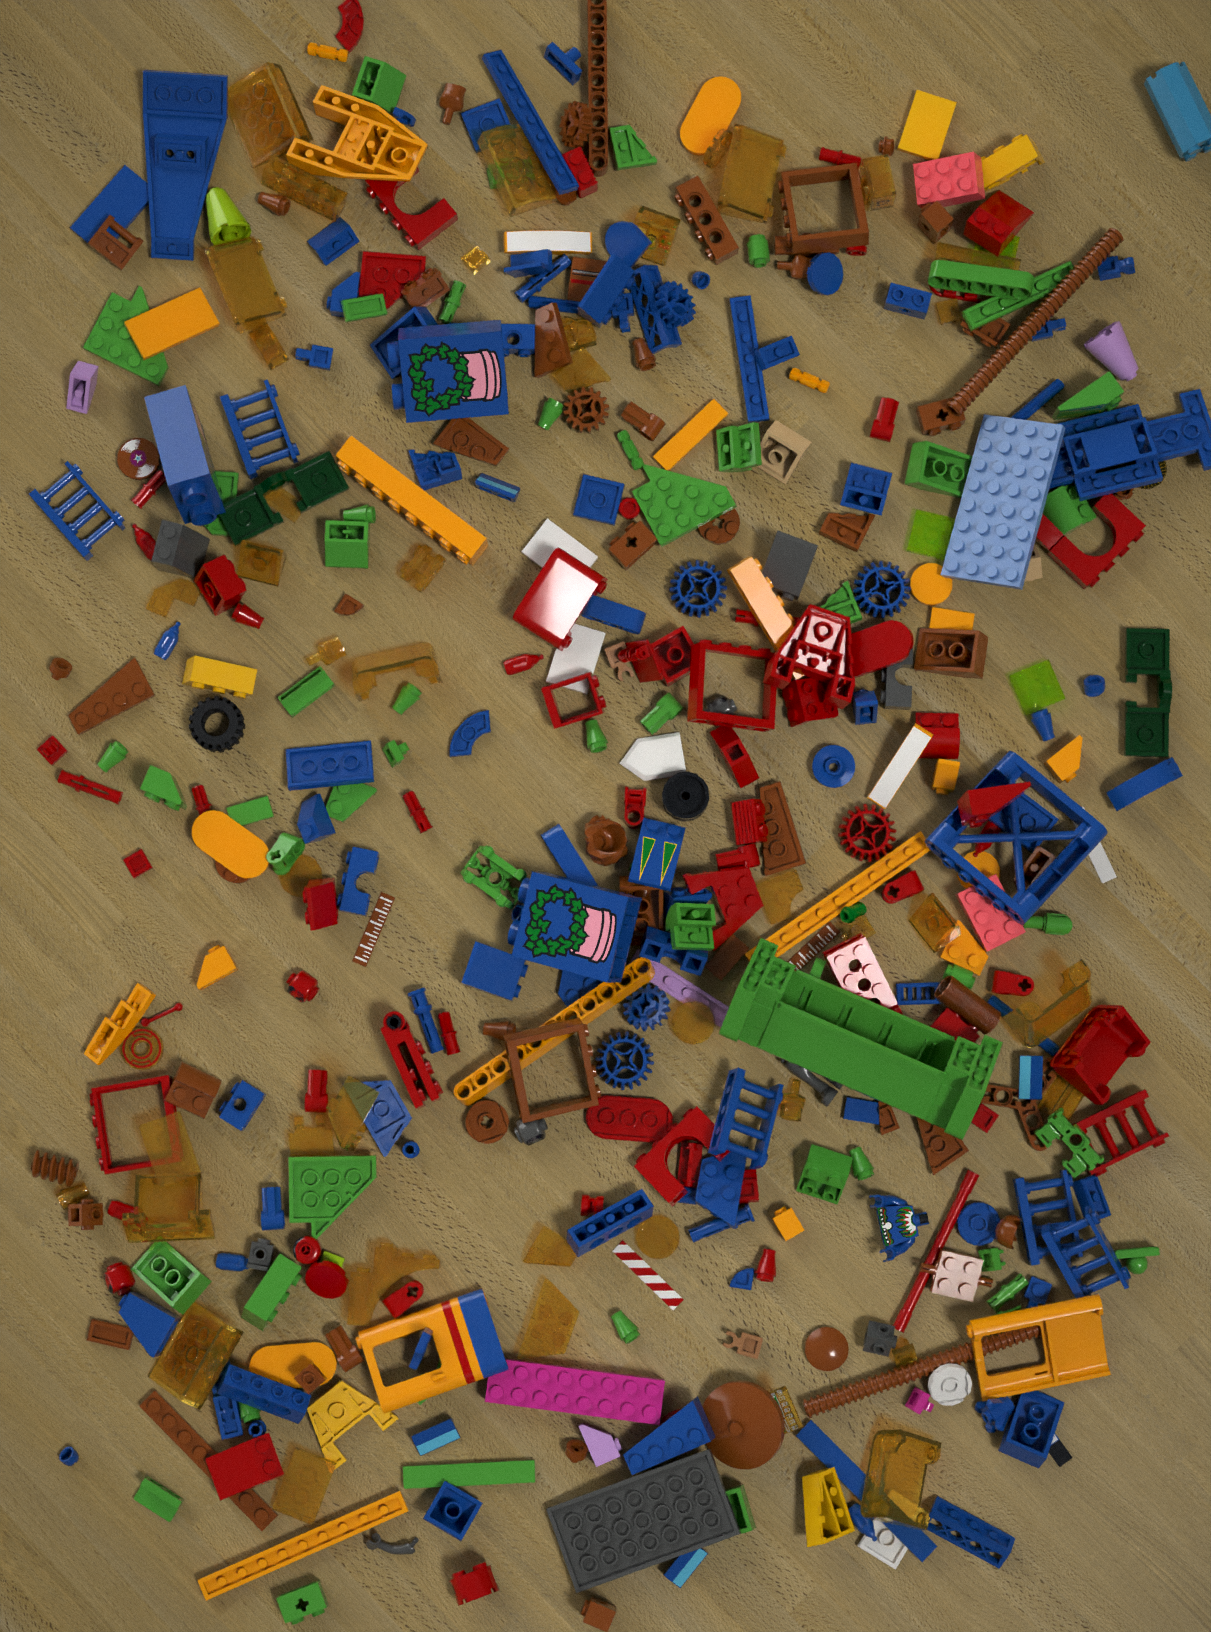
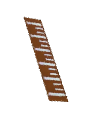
M381 892L354 955L353 962L365 967L367 966L395 897Z
M831 922L825 925L788 961L796 965L794 971H797V969L801 970L840 933Z

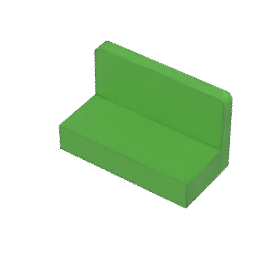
M149 1476L145 1477L134 1500L170 1522L184 1499Z

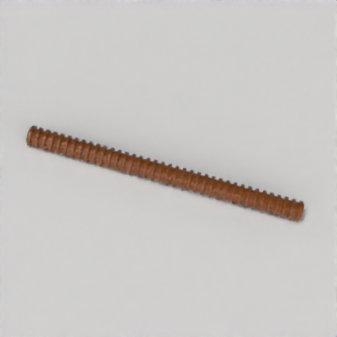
M1109 228L1108 232H1105L1103 237L1099 239V242L1092 246L1090 251L1086 253V256H1083L1082 260L1078 261L1073 270H1070L1069 274L1065 275L1060 284H1057L1056 288H1053L1051 293L1047 295V298H1044L1043 302H1040L1038 307L1034 309V312H1031L1030 316L1025 318L1021 326L1016 328L1017 331L1014 330L1012 335L1008 337V340L1003 342L1004 345L1001 344L999 349L995 351V354L990 356L991 359H987L982 368H979L977 373L973 374V378L971 377L968 380L969 382H966L964 387L960 388V392H957L951 398V401L946 403L951 413L961 416L962 411L965 412L967 407L971 405V402L976 400L975 397H979L984 388L989 386L988 383L993 382V378L995 379L998 376L997 374H1000L1002 369L1006 368V364H1009L1015 358V355L1019 354V350H1022L1028 344V341L1033 339L1032 336H1035L1041 330V327L1046 325L1045 322H1048L1054 316V313L1059 311L1058 308H1061L1067 302V299L1072 297L1071 294H1074L1080 288V285H1083L1085 280L1093 274V271L1098 269L1097 266H1100L1106 260V257L1111 255L1110 252H1113L1119 246V243L1124 241L1122 234L1118 230Z
M1035 1325L992 1334L989 1337L983 1336L984 1338L981 1339L983 1356H987V1353L993 1354V1351L999 1352L1001 1348L1004 1350L1006 1346L1010 1348L1012 1344L1019 1345L1020 1341L1024 1343L1026 1339L1030 1341L1032 1337L1038 1338V1335H1041L1040 1326ZM972 1340L969 1344L965 1342L963 1346L959 1344L957 1348L945 1349L943 1353L940 1351L938 1355L934 1353L932 1357L926 1356L924 1360L920 1358L918 1362L916 1360L912 1364L908 1362L906 1366L900 1365L898 1369L894 1367V1370L890 1371L889 1369L887 1373L875 1374L873 1378L871 1376L867 1380L863 1378L859 1383L855 1381L853 1385L851 1383L847 1387L843 1385L842 1389L835 1388L836 1391L829 1390V1393L826 1394L824 1392L822 1396L818 1394L816 1398L810 1397L808 1401L804 1399L803 1406L807 1417L812 1418L814 1414L818 1416L820 1412L824 1414L825 1410L832 1411L831 1408L838 1409V1406L841 1405L843 1407L845 1403L849 1405L851 1401L857 1402L859 1398L863 1400L865 1396L869 1398L871 1394L877 1395L879 1391L883 1393L885 1389L889 1391L890 1387L894 1389L896 1385L903 1386L902 1383L908 1384L910 1380L914 1382L916 1378L922 1379L924 1375L928 1377V1374H932L941 1365L948 1363L961 1365V1362L973 1361Z

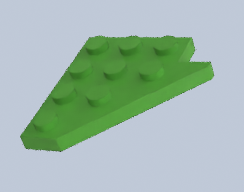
M141 286L138 287L131 301L112 292L83 349L160 386L169 369L164 352L143 360L124 325L125 321L150 310L143 288Z
M646 464L643 468L650 482L632 491L661 547L737 507L726 486Z
M376 1155L289 1156V1223L311 1222L312 1237L317 1239L377 1177Z

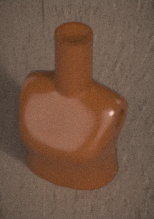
M445 84L444 92L439 101V106L445 109L442 123L450 125L453 113L463 110L466 88L456 84Z
M796 254L792 262L778 261L777 269L790 270L793 279H808L807 270L811 266L812 262L810 261L812 258Z

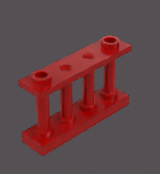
M1145 1089L1072 1124L1073 1126L1077 1124L1085 1134L1087 1133L1086 1128L1092 1125L1098 1128L1113 1157L1102 1164L1097 1163L1096 1168L1087 1171L1088 1175L1100 1176L1107 1172L1106 1167L1151 1145L1156 1148L1166 1143L1164 1139L1169 1137L1168 1133L1159 1135L1144 1105V1099L1149 1097ZM1130 1106L1137 1109L1151 1137L1150 1140L1142 1144L1139 1143L1125 1116V1109ZM1112 1115L1118 1119L1132 1149L1120 1154L1105 1124L1107 1123L1106 1118ZM1073 1134L1076 1138H1079L1080 1142L1082 1141V1137L1079 1134Z

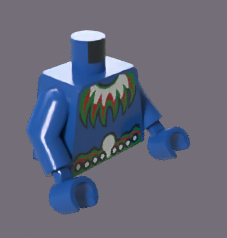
M870 1195L869 1198L873 1197L875 1199V1204L870 1205V1208H876L885 1248L881 1249L879 1253L885 1252L887 1254V1258L883 1262L891 1261L896 1256L905 1253L915 1243V1237L919 1236L917 1227L929 1224L927 1212L914 1214L913 1206L908 1205L906 1200L893 1195Z

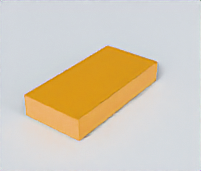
M932 607L929 628L972 630L975 614Z

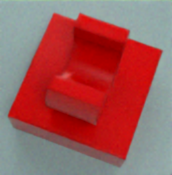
M53 735L37 749L52 766L68 752Z

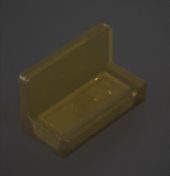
M1057 1075L1038 1105V1109L1051 1115L1059 1108H1063L1064 1112L1062 1114L1069 1121L1084 1095L1060 1075Z

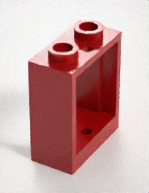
M592 671L541 688L554 729L605 712L604 708L607 705L604 696H599L597 688L600 687L597 675H593ZM587 679L597 709L562 720L553 689Z

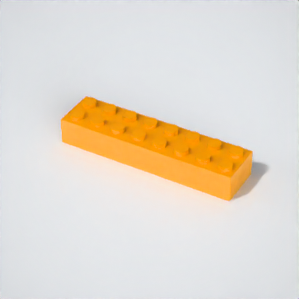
M353 436L348 438L335 455L338 461L337 464L340 466L339 469L347 476L352 474L356 478L355 481L365 489L368 486L377 499L388 501L389 507L397 514L402 512L407 517L406 520L413 526H421L426 536L432 540L434 537L438 539L439 545L448 552L451 550L455 552L456 558L463 564L467 565L469 563L473 566L487 549L488 542L485 536Z

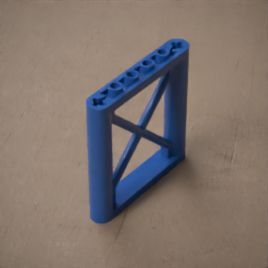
M1008 751L973 789L1015 784L1019 778H1022L1025 782H1030L1031 787L1079 825L1075 831L1020 833L1016 799L1009 804L1011 833L960 835L967 826H962L957 805L925 839V844L934 854L942 859V863L947 868L954 869L961 880L966 883L969 882L975 887L979 895L982 897L986 896L991 900L992 905L997 910L1004 911L1014 921L1024 925L1101 842L1108 832L1097 819L1018 754ZM1073 839L1026 890L1021 841ZM1012 842L1017 893L1014 897L1011 898L953 848L957 844Z

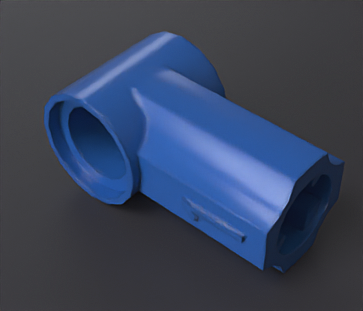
M281 1187L262 1188V1231L285 1229Z

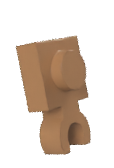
M624 641L604 648L611 669L618 667L617 677L620 681H623V671H628L630 677H634L633 670L626 665L628 662H621L618 658L619 652L627 648Z
M726 1331V1335L732 1336L733 1341L730 1344L723 1342L724 1347L733 1348L736 1346L738 1347L737 1354L758 1359L763 1342L762 1337L742 1332L739 1338L734 1332Z

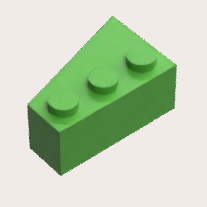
M279 1254L244 1306L241 1318L264 1331L269 1322L272 1323L277 1316L279 1305H284L290 1296L288 1291L291 1286L296 1287L300 1281L302 1267Z

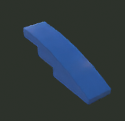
M223 1345L205 1349L213 1402L221 1438L223 1440L242 1436L244 1433L238 1401L217 1394L222 1376L229 1364H231L228 1347Z

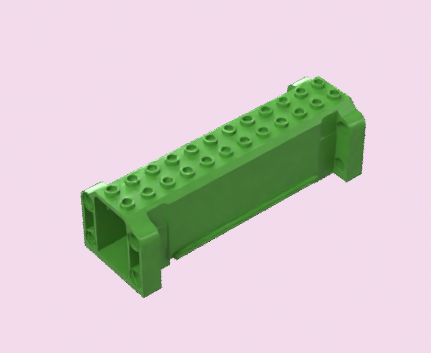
M760 938L736 989L719 1035L735 1042L740 1040L750 1046L759 1048L810 1072H814L870 1098L906 1112L911 1116L945 1129L944 1133L963 1140L985 1094L1003 1042L984 1035L980 1045L960 1036L955 1041V1037L798 969L794 971L796 965L775 957L778 945Z

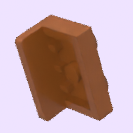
M429 268L421 274L422 277L417 281H410L404 286L401 294L411 309L415 306L427 307L450 290L438 269Z
M999 318L973 331H970L965 320L960 325L964 327L962 330L972 337L974 334L982 338L980 342L991 348L992 345L998 346L1011 324Z

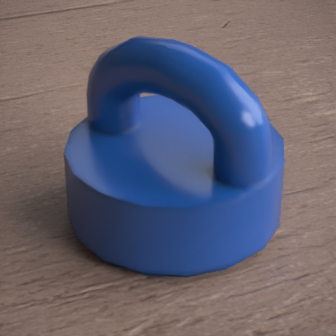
M1099 675L1086 677L1084 679L1085 694L1089 697L1101 695L1105 690V679Z

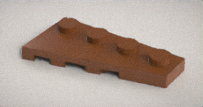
M134 657L68 716L77 734L81 735L154 697L155 694L137 659Z
M779 781L761 787L760 799L765 806V815L763 817L768 828L767 842H763L766 877L807 863L782 783Z

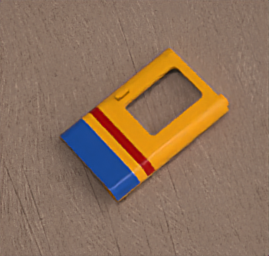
M483 1288L359 1331V1336L355 1337L359 1350L363 1349L384 1414L509 1370ZM425 1328L433 1330L432 1335L441 1360V1367L388 1387L384 1386L373 1349L376 1346L422 1331Z

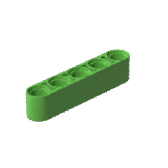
M934 260L931 263L928 276V284L933 288L1016 300L1029 299L1034 283V276L1029 272L946 260Z

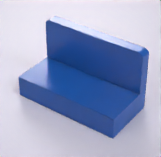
M339 217L307 242L315 250L323 264L327 266L357 244L359 239L350 225Z
M545 249L510 255L511 267L504 268V273L514 278L552 272V251Z

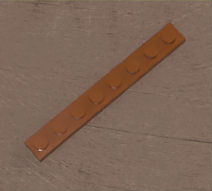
M154 1390L140 1405L141 1409L212 1480L205 1459L217 1454V1452L157 1390ZM253 1488L229 1497L261 1531L278 1516Z

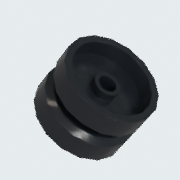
M691 772L677 773L670 777L664 785L662 792L663 807L667 814L675 820L682 822L693 821L701 817L707 809L710 797L709 789L705 781L697 774ZM689 794L690 797L688 800H684L681 795Z

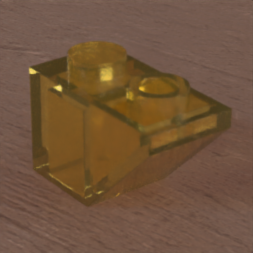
M267 323L258 325L253 331L249 332L250 337L270 370L289 360L279 340Z

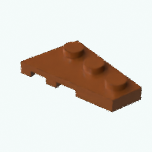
M916 1117L932 1175H935L969 1151L961 1139L944 1133L945 1129Z

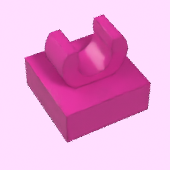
M914 1387L905 1407L918 1414H921L923 1409L931 1413L934 1404L928 1401L929 1394Z

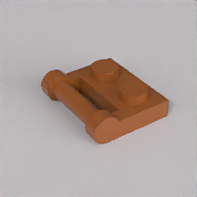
M109 215L88 242V245L118 269L122 270L144 240L140 237L136 238L117 223L112 215ZM110 227L131 243L132 247L130 249L107 232V228Z

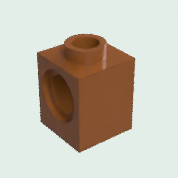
M312 1362L294 1379L309 1395L327 1377Z

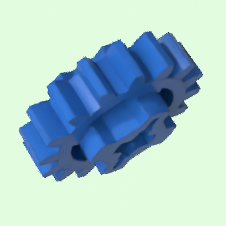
M668 281L657 289L658 293L655 294V297L658 301L655 304L660 306L658 312L664 314L663 319H669L670 325L674 323L675 327L680 325L683 327L694 319L693 315L696 314V311L692 308L696 304L691 302L693 296L687 294L688 289H682L681 283L677 285L676 281L671 283Z
M647 984L646 989L640 987L639 991L632 993V997H626L628 1003L623 1004L626 1010L623 1014L629 1024H633L635 1029L638 1030L641 1026L642 1030L646 1031L647 1027L650 1026L652 1030H655V1024L662 1026L661 1019H668L665 1012H670L671 1010L668 1006L670 1001L666 997L665 992L661 991L658 986L652 988L650 984ZM654 997L658 998L660 1003L654 1000ZM634 1013L639 1015L640 1019L635 1017Z

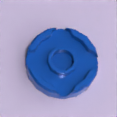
M829 252L818 253L810 261L812 263L807 270L808 282L813 291L820 295H830L835 293L842 284L843 267L835 254Z
M974 1202L961 1210L957 1219V1229L960 1236L967 1243L984 1246L995 1239L996 1226L1000 1222V1217L992 1206Z

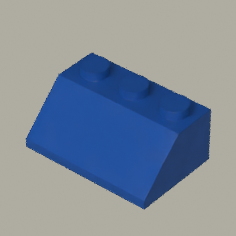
M612 253L579 303L578 314L598 328H601L603 324L607 325L613 315L610 312L614 306L619 307L624 299L622 294L626 288L630 290L636 280L634 278L635 271L616 254Z

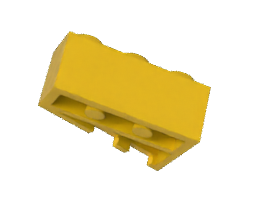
M1027 134L1016 136L1011 140L1012 143L1006 147L1004 145L999 146L993 150L994 154L989 157H981L984 190L986 192L1009 181L1012 176L1019 172L1021 174L1027 172V168L1036 162L1039 165L1045 163L1035 142Z
M193 656L186 661L182 684L196 689H211L212 692L225 694V692L233 693V697L246 699V696L253 695L257 669Z
M835 1467L817 1470L803 1476L807 1547L826 1544L854 1532L855 1529Z

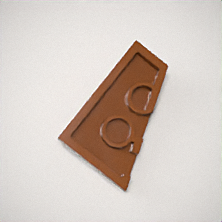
M553 302L535 310L534 377L540 378L573 363L558 305Z
M469 418L451 419L433 442L434 446L496 467L509 451L508 447Z

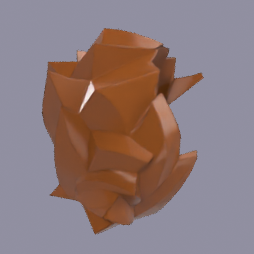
M596 815L590 822L585 824V850L594 863L605 867L615 864L621 857L628 854L626 844L629 840L626 837L624 828L619 823L609 818L605 819L603 815L601 817Z

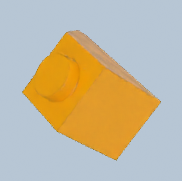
M1081 735L1077 736L1044 763L1059 783L1064 780L1068 783L1077 776L1075 771L1080 766Z
M944 759L937 760L934 766L931 786L932 790H936V794L949 795V792L955 790L960 762Z
M216 945L208 950L209 954L204 957L196 985L198 990L202 991L239 970L226 946L220 947V945Z

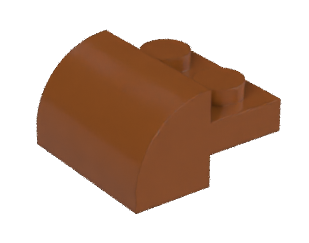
M181 1062L164 1101L204 1119L213 1099L217 1095L222 1080Z

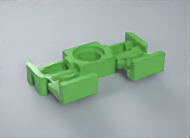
M1059 1108L1048 1117V1123L1035 1130V1134L1047 1148L1052 1145V1141L1055 1138L1060 1139L1061 1135V1139L1074 1153L1072 1155L1073 1158L1069 1161L1063 1159L1062 1165L1076 1178L1087 1169V1165L1088 1170H1093L1096 1168L1097 1163L1101 1164L1104 1161V1155H1098L1090 1146V1138L1077 1124L1073 1126L1062 1114L1064 1109ZM1073 1134H1079L1082 1137V1141L1079 1144L1070 1142L1069 1139Z

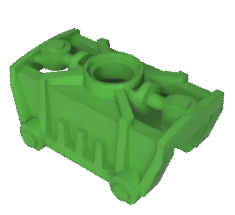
M479 846L460 872L463 876V881L467 884L473 883L493 897L499 907L505 906L512 910L518 902L519 888L511 887V882L506 879H516L522 883L523 879L527 876L526 872L519 868L517 870L496 855L491 846ZM478 853L489 860L491 868L487 865L483 867L480 864L479 859L476 857ZM467 868H478L481 870L480 874L484 877L475 876ZM498 872L501 874L502 880L499 884H492L489 877L492 873ZM500 888L503 891H506V889L510 891L515 901L512 903L503 896Z

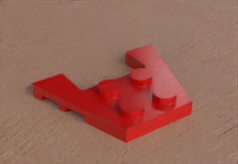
M747 866L682 875L690 894H694L708 886L711 887L723 918V923L712 928L713 951L719 948L764 906L750 868Z

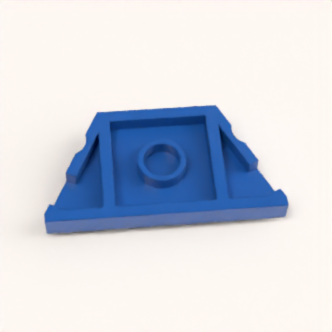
M391 1080L344 1083L345 1090L383 1157H386L404 1128L407 1127L412 1119Z
M734 1152L728 1153L720 1162L714 1156L702 1159L695 1197L697 1205L709 1210L712 1215L728 1223L731 1228L736 1227L747 1157Z

